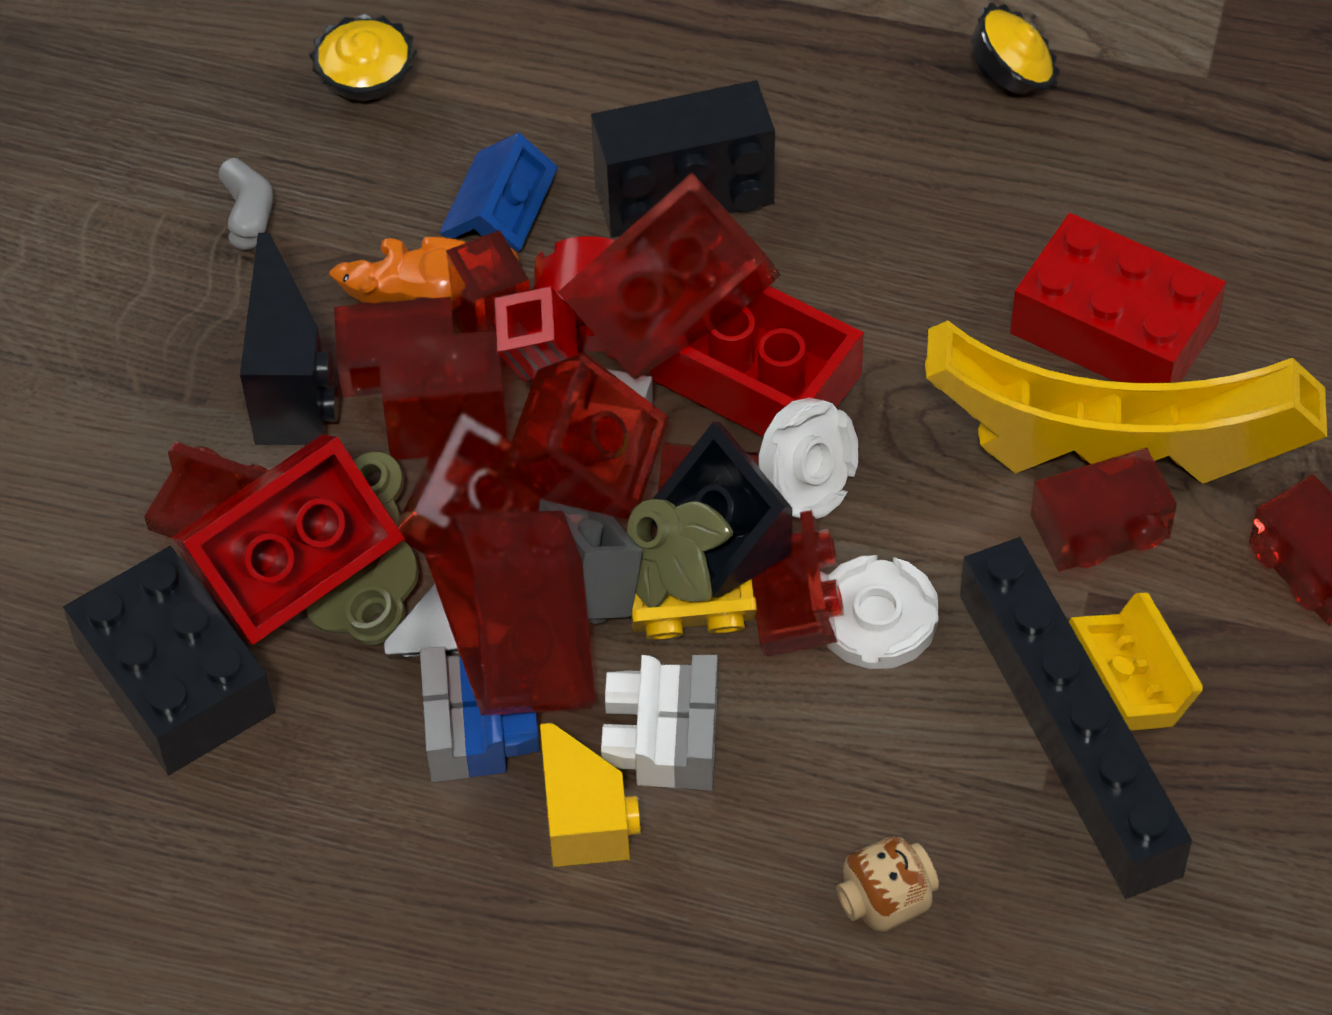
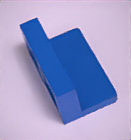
M520 132L479 151L443 223L440 234L445 238L453 239L475 229L497 249L512 248L516 252L520 251L558 166Z

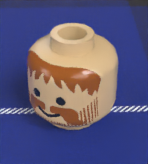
M890 836L847 856L843 865L844 882L836 887L840 903L852 921L862 918L872 930L887 932L928 912L932 904V892L938 890L939 883L934 866L928 854L919 843L910 845L901 837Z

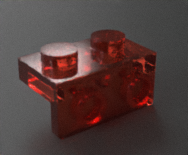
M174 442L168 451L172 471L144 516L147 529L171 538L269 470L260 465L251 464L247 466L223 458L207 447L196 446L193 448L179 442Z
M812 510L800 512L802 532L792 534L791 555L752 578L754 598H756L757 606L756 617L759 642L765 657L838 642L834 617L844 616V606L837 579L829 580L827 568L837 565L836 550L830 529L819 530Z

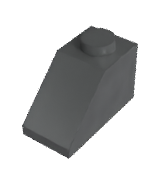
M597 498L541 499L539 514L553 594L574 620L599 624L605 622L608 618L631 617L643 550Z

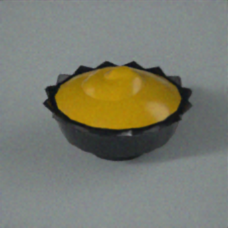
M990 2L987 8L981 7L978 24L971 41L976 55L977 66L983 76L993 85L1017 94H1027L1038 89L1049 90V86L1057 85L1058 81L1055 77L1060 74V70L1055 66L1057 56L1049 50L1048 39L1040 36L1036 25L1025 21L1021 12L1010 11L1006 4L997 7L993 2Z
M365 13L357 18L344 16L337 25H327L324 34L314 39L315 49L309 54L314 63L312 71L321 77L323 84L329 85L335 93L347 99L367 101L381 98L393 92L403 81L405 74L413 68L412 60L417 53L412 47L414 36L405 33L402 23H391L385 15L376 18Z

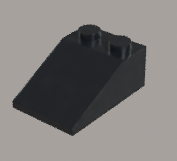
M258 233L240 369V378L255 445H307L320 435L327 434L328 422H337L338 388L331 387L333 375L331 351H322L318 327L271 234Z

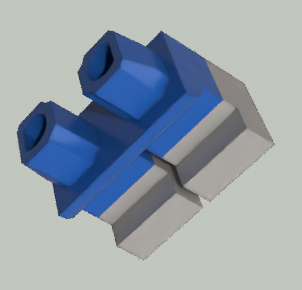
M495 644L482 647L476 655L446 656L445 646L420 648L426 752L431 783L507 773L506 757L540 751L536 710L502 713L501 705L503 702L535 700L532 659H497Z

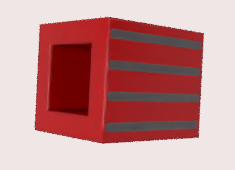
M552 286L495 298L497 352L522 381L579 370L576 316Z

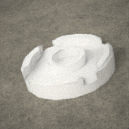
M813 398L792 401L776 414L764 434L759 452V468L792 506V517L808 521L825 517L840 505L848 491L842 489L846 484L847 476H855L858 465V438L850 417L843 410H837L832 403Z
M877 555L860 556L840 564L824 579L816 603L818 631L828 649L845 662L867 669L895 668L915 660L931 644L938 627V597L928 577L909 562L894 557L893 562L887 560H877Z

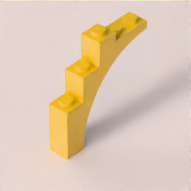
M948 320L928 329L927 358L925 360L926 378L934 387L942 390L963 407L971 417L981 422L978 427L980 446L1015 474L1071 451H1076L1081 459L1088 461L1108 479L1170 456L1176 465L1182 466L1204 484L1327 437L1325 387L1294 358L1252 371L1207 380L1176 383L1114 382L1076 377L1019 361L972 338Z

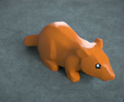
M424 237L420 249L408 252V248L402 241L387 238L381 243V251L386 255L383 260L374 263L366 260H357L350 263L343 262L333 267L329 272V276L349 296L363 302L367 311L371 314L379 313L383 302H404L425 311L441 313L454 310L468 302L480 286L490 277L506 276L514 273L517 270L519 258L518 253L512 248H500L475 259L467 254L468 245L465 241L443 237Z

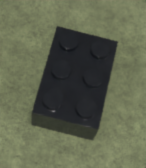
M757 80L591 114L595 188L611 238L628 234H642L652 229L686 222L695 223L705 218L739 211H752L759 207L774 204L775 129Z
M171 545L63 606L75 646L168 776L276 713L267 673Z

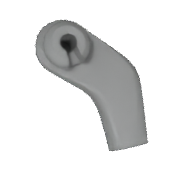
M230 158L222 164L219 170L220 181L235 200L227 223L230 230L228 239L239 250H251L256 247L258 233H264L272 208L273 190L270 183L238 158Z

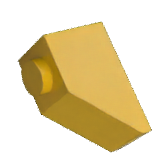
M554 723L540 724L553 867L630 860L628 835L641 834L637 796H624L622 772Z

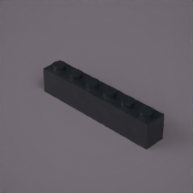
M1021 537L965 556L960 598L1124 898L1128 899L1184 877L1192 838Z

